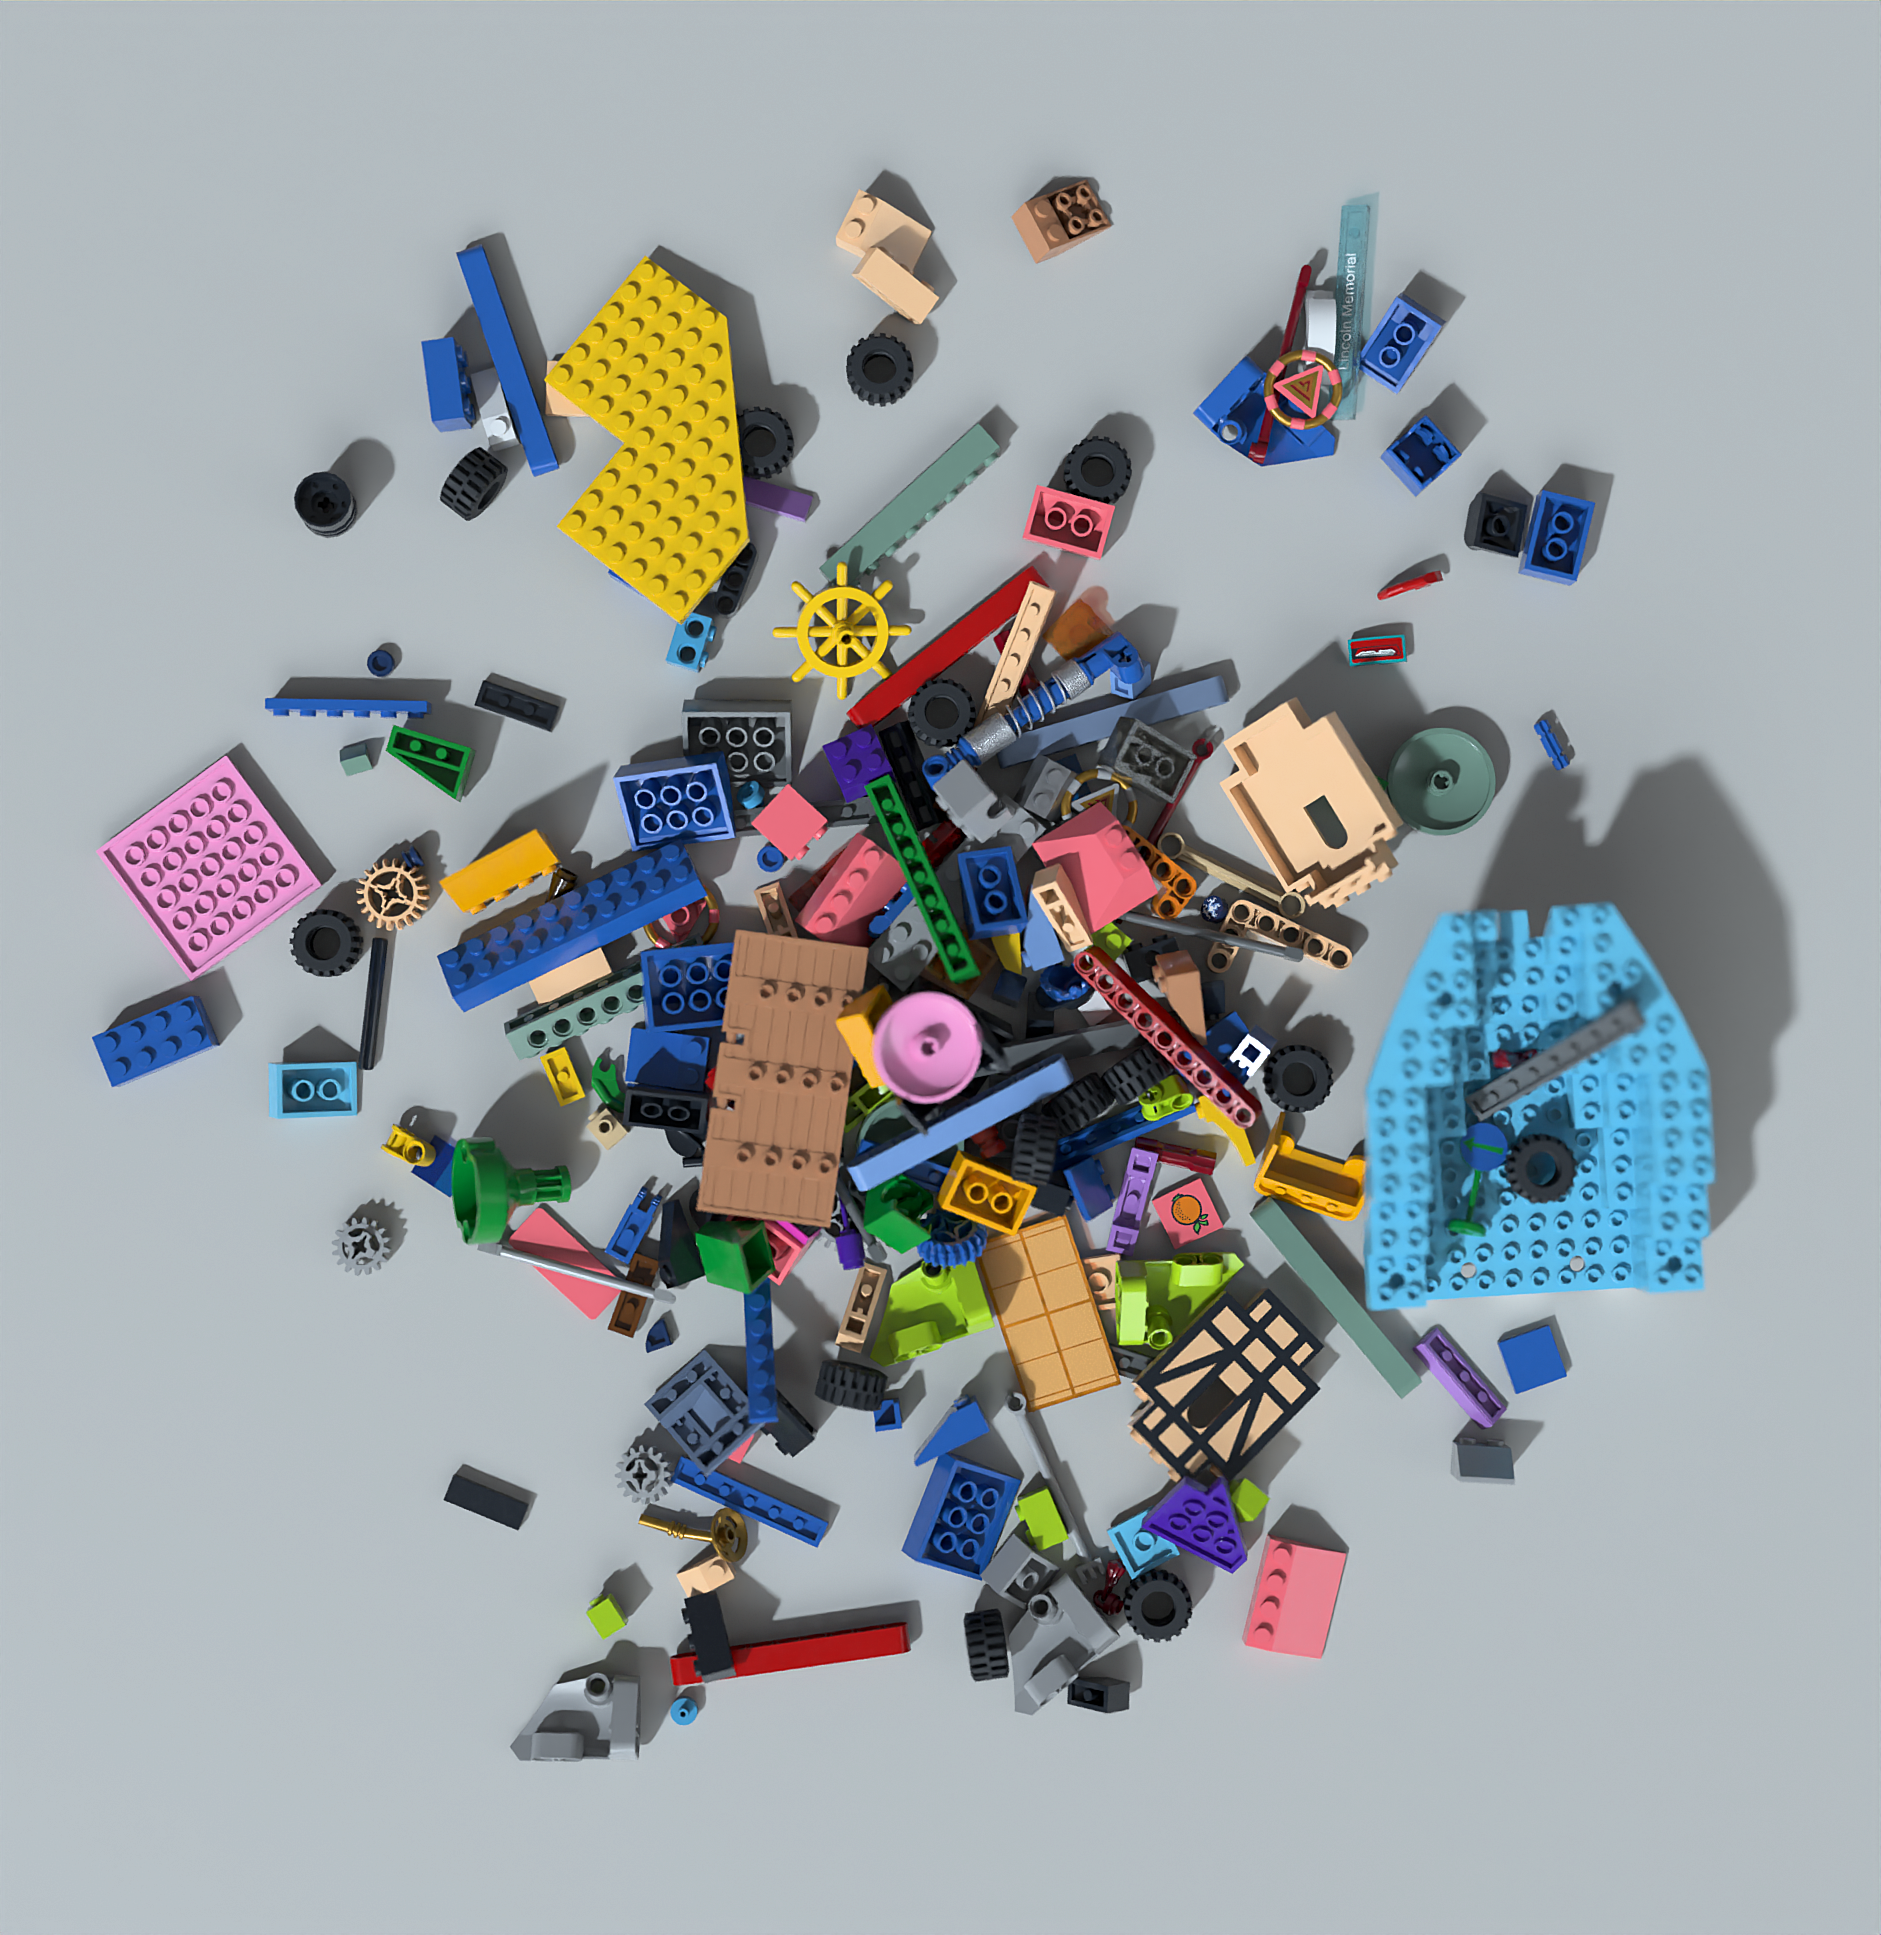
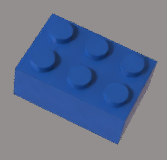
M454 337L421 341L432 423L440 432L472 428L471 420H475L476 417L474 405L470 404L468 394L472 393L470 377L466 376L464 368L469 366L467 352L463 351L462 345H459Z
M1542 490L1536 496L1518 574L1568 586L1575 583L1579 574L1595 502Z

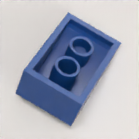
M1401 292L1389 307L1353 363V366L1398 394L1446 321Z
M1011 846L959 853L958 864L963 914L969 940L1021 933L1028 924V919Z
M631 1028L625 1081L703 1092L706 1088L705 1081L707 1080L712 1038L670 1032L646 1033V1029Z
M1091 1156L1062 1168L1085 1222L1091 1221L1113 1207L1111 1200L1115 1199L1110 1184L1104 1185L1100 1175L1105 1174L1099 1159L1093 1160Z
M966 1394L954 1400L955 1404L950 1407L914 1454V1464L916 1467L990 1431L989 1423L975 1395L969 1397Z

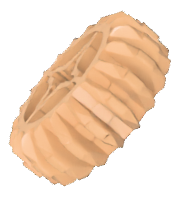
M398 858L393 859L392 866L388 859H383V868L378 863H373L374 873L369 869L364 871L369 879H359V883L364 884L365 888L356 889V893L364 894V898L357 900V904H366V907L360 911L361 914L371 912L367 921L372 923L378 918L376 927L382 928L386 922V928L389 931L393 930L394 923H396L398 930H403V921L408 926H413L414 923L411 916L420 920L422 916L417 912L418 908L425 911L428 908L426 905L421 904L422 899L430 900L429 895H422V891L429 889L427 884L420 885V882L425 880V875L421 874L415 877L419 868L414 866L408 871L409 866L404 861L400 867V860ZM398 872L396 878H393L390 884L384 886L377 883L382 876ZM405 877L412 884L413 898L404 892ZM397 888L398 896L403 897L404 900L392 898L390 901V896L382 891V889L394 891ZM373 890L382 897L381 912L374 904ZM403 903L410 906L404 913L388 917L390 911H393L396 905Z

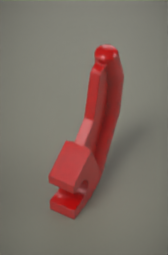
M1440 570L1433 571L1387 587L1378 592L1377 597L1379 600H1384L1413 589H1422L1444 580Z

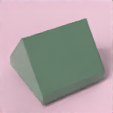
M366 743L339 750L340 763L347 776L373 769Z

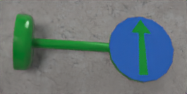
M1477 1123L1470 1126L1466 1130V1135L1460 1139L1462 1159L1470 1168L1475 1169L1466 1219H1451L1447 1228L1450 1231L1475 1237L1486 1236V1227L1481 1223L1472 1221L1482 1171L1488 1172L1498 1168L1504 1162L1508 1153V1143L1505 1135L1498 1127L1490 1123Z

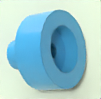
M749 781L739 789L737 800L746 809L761 808L764 805L765 790L758 782Z
M688 1696L677 1698L671 1706V1718L679 1725L691 1724L698 1714L696 1701Z

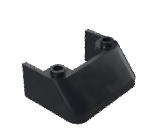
M970 1011L976 1021L974 1026L978 1042L981 1044L980 1061L975 1073L982 1068L986 1072L997 1071L1002 1068L1007 1073L1011 1069L1006 1052L976 1011ZM894 1092L896 1105L924 1137L928 1135L927 1121H933L941 1114L942 1101L919 1103L903 1098Z

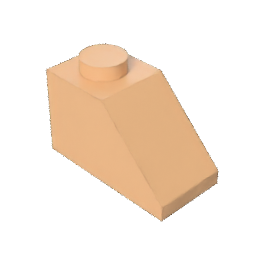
M716 1552L676 1575L687 1596L692 1597L711 1591L732 1580L737 1572L732 1562L723 1560Z

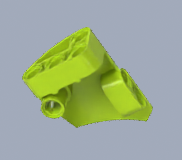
M1235 1252L1179 1253L1174 1255L1173 1259L1116 1261L1115 1314L1118 1345H1143V1343H1149L1152 1348L1157 1350L1169 1347L1172 1343V1337L1178 1336L1225 1289L1235 1274L1244 1266L1242 1260Z
M923 1260L921 1267L893 1283L882 1323L869 1358L882 1367H887L936 1351L944 1343L995 1327L975 1262L967 1261L966 1266L959 1264L955 1268L947 1266L945 1269H943L942 1265H938L941 1271L939 1274L932 1276L928 1274L929 1269L933 1267L932 1263H925Z

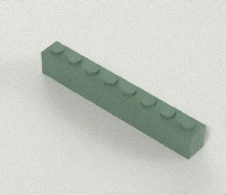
M977 423L819 568L820 573L832 586L837 585V564L843 561L848 567V585L858 587L861 584L858 580L865 574L868 576L872 575L880 567L878 562L883 557L887 556L890 558L900 549L898 544L905 537L910 540L920 530L918 526L925 519L929 522L940 512L938 509L940 505L945 501L948 504L959 495L958 489L966 483L969 486L978 478L979 474L977 472L984 465L987 468L990 467L999 458L997 453H999L1000 446Z

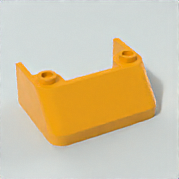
M1280 1111L1262 1155L1254 1182L1255 1190L1262 1195L1270 1196L1271 1198L1342 1221L1356 1219L1364 1205L1365 1157L1362 1155L1350 1156L1343 1165L1294 1149V1136L1288 1131L1282 1130L1286 1113Z

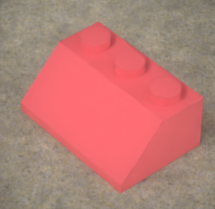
M1037 485L1022 539L1100 560L1115 506Z
M729 1214L725 1221L764 1220L776 1269L768 1278L779 1286L801 1260L814 1240L813 1238L804 1245L774 1220Z

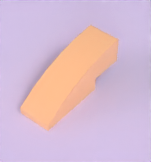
M600 947L530 981L529 984L539 1006H542L613 973Z

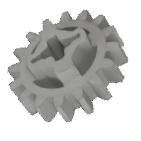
M356 1217L352 1218V1225L348 1222L342 1224L345 1229L344 1231L336 1230L335 1234L339 1237V1240L332 1241V1244L338 1246V1250L332 1252V1255L340 1256L337 1265L345 1263V1272H349L354 1268L355 1275L358 1276L361 1274L362 1269H364L365 1274L369 1275L372 1274L371 1267L378 1271L381 1269L379 1262H387L389 1260L384 1254L392 1251V1248L386 1246V1242L392 1239L391 1237H384L383 1234L387 1230L386 1227L377 1228L378 1220L369 1224V1217H363L360 1223ZM357 1228L365 1229L359 1236L350 1233ZM375 1236H376L377 1239H378L379 1248L376 1247V1245H375V1241H374V1237H375ZM365 1239L364 1247L367 1248V1250L361 1251L358 1254L360 1246L357 1244V1242H361ZM345 1244L348 1246L349 1256L346 1254ZM363 1257L373 1259L370 1263L359 1264Z
M647 1444L640 1445L639 1449L635 1446L630 1448V1453L627 1452L621 1455L624 1462L616 1464L621 1469V1472L615 1474V1477L621 1478L622 1481L617 1487H624L626 1489L623 1494L624 1497L633 1495V1503L641 1499L642 1505H645L650 1500L652 1502L659 1501V1495L665 1496L668 1494L664 1487L673 1485V1482L668 1480V1476L674 1475V1471L668 1470V1466L672 1464V1461H664L665 1451L657 1454V1446H652L648 1450ZM635 1460V1466L630 1469L631 1464ZM642 1471L648 1474V1478L642 1476ZM660 1479L656 1488L652 1490L654 1488V1483L656 1482V1480Z

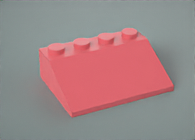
M856 833L794 921L824 942L869 948L875 938L872 939L868 935L867 928H869V924L873 922L876 916L886 914L882 910L892 898L897 901L903 894L900 889L907 881L898 861L868 838Z
M1267 1534L1242 1636L1244 1644L1270 1652L1321 1659L1346 1553Z

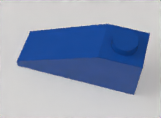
M1255 1025L1224 1067L1244 1086L1278 1040L1258 1025ZM1222 1089L1225 1096L1232 1098L1231 1093L1227 1089Z

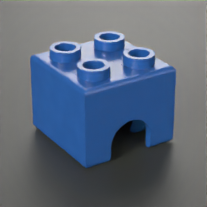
M1424 415L1407 433L1387 448L1380 458L1411 493L1417 497L1454 464L1462 454L1427 415Z

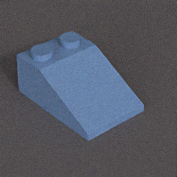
M1032 883L1028 887L1026 905L1028 924L1023 931L1022 946L1024 950L1021 951V958L1026 968L1031 967V970L1037 971L1064 961V957L1052 924L1031 891Z

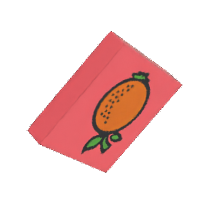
M1201 1178L1151 1200L1175 1250L1224 1227Z

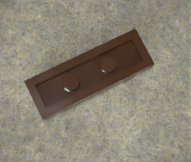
M635 1252L625 1280L652 1287L659 1268L658 1260ZM621 1290L608 1330L633 1338L648 1297Z

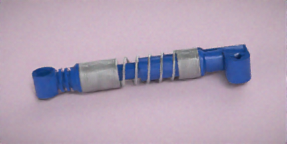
M1116 631L1081 657H1074L1061 665L1059 669L1057 668L1051 673L1052 677L1046 682L1040 681L1041 685L1033 691L1028 689L1029 694L1022 699L1017 697L1020 705L1015 709L1011 710L1006 705L1009 713L1005 716L996 712L980 723V725L978 724L976 728L967 732V734L959 739V743L956 745L957 749L953 747L950 749L951 753L948 751L945 753L946 757L943 755L929 757L924 762L922 771L931 789L935 791L933 785L963 759L972 767L980 766L983 762L985 763V761L999 753L1003 748L1005 749L1007 745L1016 741V737H1021L1020 727L1023 726L1031 730L1033 728L1032 722L1037 720L1043 722L1044 715L1048 712L1054 714L1055 707L1066 705L1067 699L1073 700L1086 691V689L1088 690L1094 684V680L1110 669L1123 683L1133 684L1140 681L1144 676L1145 669L1136 648L1119 631ZM1030 722L1031 727H1028L1025 724ZM1018 730L1019 735H1016L1014 732Z

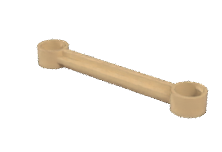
M1165 833L1157 842V849L1169 859L1178 858L1277 907L1278 913L1285 919H1295L1301 916L1305 910V901L1300 894L1296 892H1280L1184 844L1183 838L1177 833ZM1176 837L1181 845L1180 851L1173 856H1167L1161 849V843L1164 838ZM1287 896L1296 897L1300 901V910L1295 915H1287L1282 909V900Z

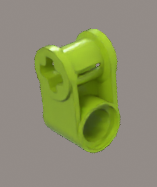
M1180 1075L1167 1077L1138 1097L1139 1102L1143 1105L1141 1109L1142 1114L1149 1121L1159 1120L1171 1113L1184 1110L1193 1102V1096Z

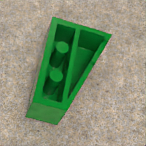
M393 725L386 751L450 797L461 802L476 751L463 745Z

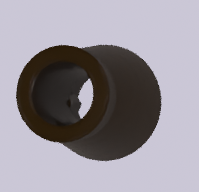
M559 867L557 872H553L545 903L571 892L577 885L576 880L578 876L567 869Z

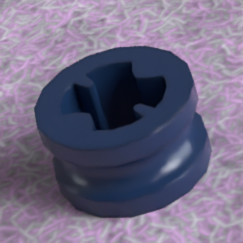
M413 845L409 846L410 849L408 851H401V855L410 869L414 866H425L424 860Z

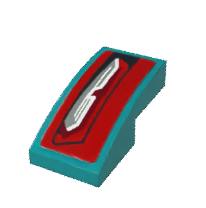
M1405 635L1348 640L1350 667L1407 662Z

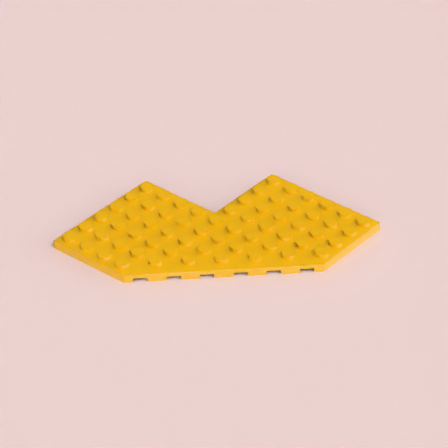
M644 256L544 379L548 385L624 443L559 522L557 527L682 625L750 541L743 485L742 456L740 454L735 384L732 371V353L729 340V322L727 317L648 257Z

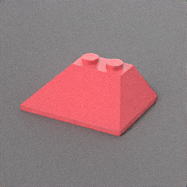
M1098 802L1032 843L1033 848L1046 868L1060 863L1072 883L1090 934L1098 931L1158 893L1144 860L1117 818L1101 802Z

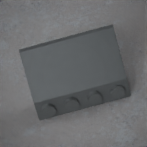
M684 700L682 708L683 757L723 751L730 778V787H742L749 781H756L761 787H785L787 784L792 787V700Z

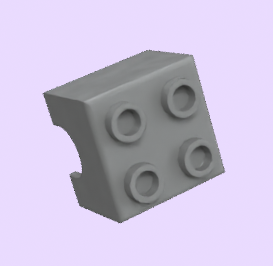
M964 759L933 785V789L938 794L935 800L945 811L947 810L951 820L962 829L969 839L975 836L981 843H984L1014 816L991 786Z

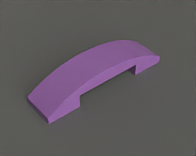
M1132 1147L1123 1176L1106 1250L1133 1256L1139 1233V1225L1159 1153Z

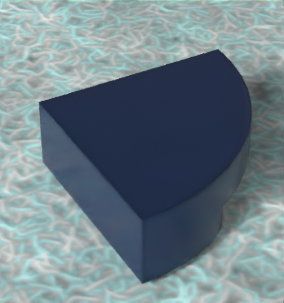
M665 1318L656 1322L648 1332L645 1343L647 1353L673 1344Z

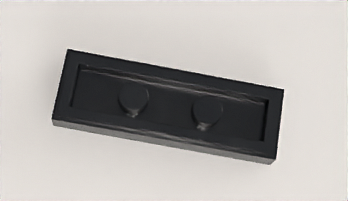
M485 680L481 684L474 704L477 707L548 732H552L560 709L559 706Z
M457 1474L453 1475L443 1499L446 1502L517 1531L520 1529L529 1507L528 1503Z

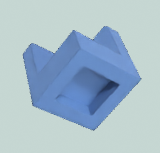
M1141 659L1145 673L1140 681L1133 684L1123 683L1110 670L1111 693L1134 701L1151 685L1150 662Z

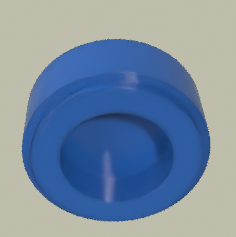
M768 845L759 851L757 862L762 870L773 873L780 870L783 866L784 855L776 846Z

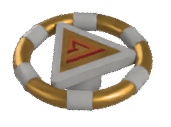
M1089 769L1078 774L1068 787L1061 802L1062 819L1066 823L1074 818L1071 806L1082 813L1098 802H1101L1116 816L1120 786L1128 802L1127 817L1122 825L1132 828L1138 813L1137 796L1131 784L1121 774L1111 769ZM1097 778L1115 782L1112 785L1072 801V797L1080 786L1090 779Z

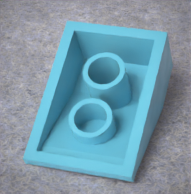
M357 1062L268 1063L269 1117L287 1119L357 1116Z

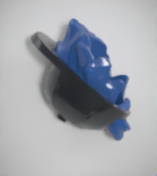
M1074 962L1068 967L1056 963L1055 966H1048L1040 974L1041 978H1039V981L1042 984L1036 990V1000L1039 1006L1046 1011H1054L1063 1007L1072 1010L1087 1003L1094 995L1096 989L1077 972Z

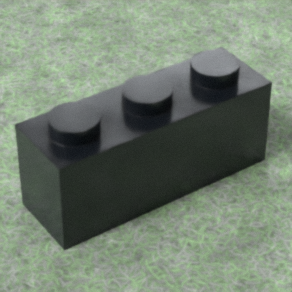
M716 1590L685 1598L686 1608H682L681 1611L685 1625L690 1624L691 1634H687L690 1650H695L697 1660H693L696 1676H701L706 1684L737 1675Z

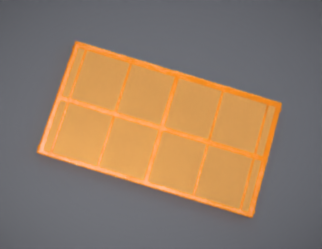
M1066 1214L1063 1217L1058 1216L1019 1229L1015 1237L1006 1233L988 1239L986 1249L982 1251V1256H977L1022 1394L1026 1399L1028 1412H1035L1036 1410L1121 1384L1122 1382Z

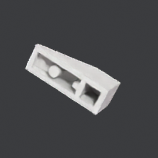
M493 367L470 374L491 448L496 452L520 444L496 368Z

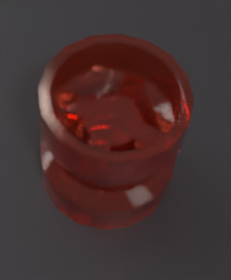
M995 1124L971 1136L973 1142L979 1145V1153L983 1160L1007 1148L1004 1141L997 1136L998 1130Z

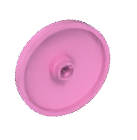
M935 992L911 994L894 1003L880 1019L873 1038L874 1064L882 1081L901 1097L919 1103L943 1101L960 1092L975 1074L981 1056V1044L978 1042L974 1026L976 1021L972 1014L957 1000Z

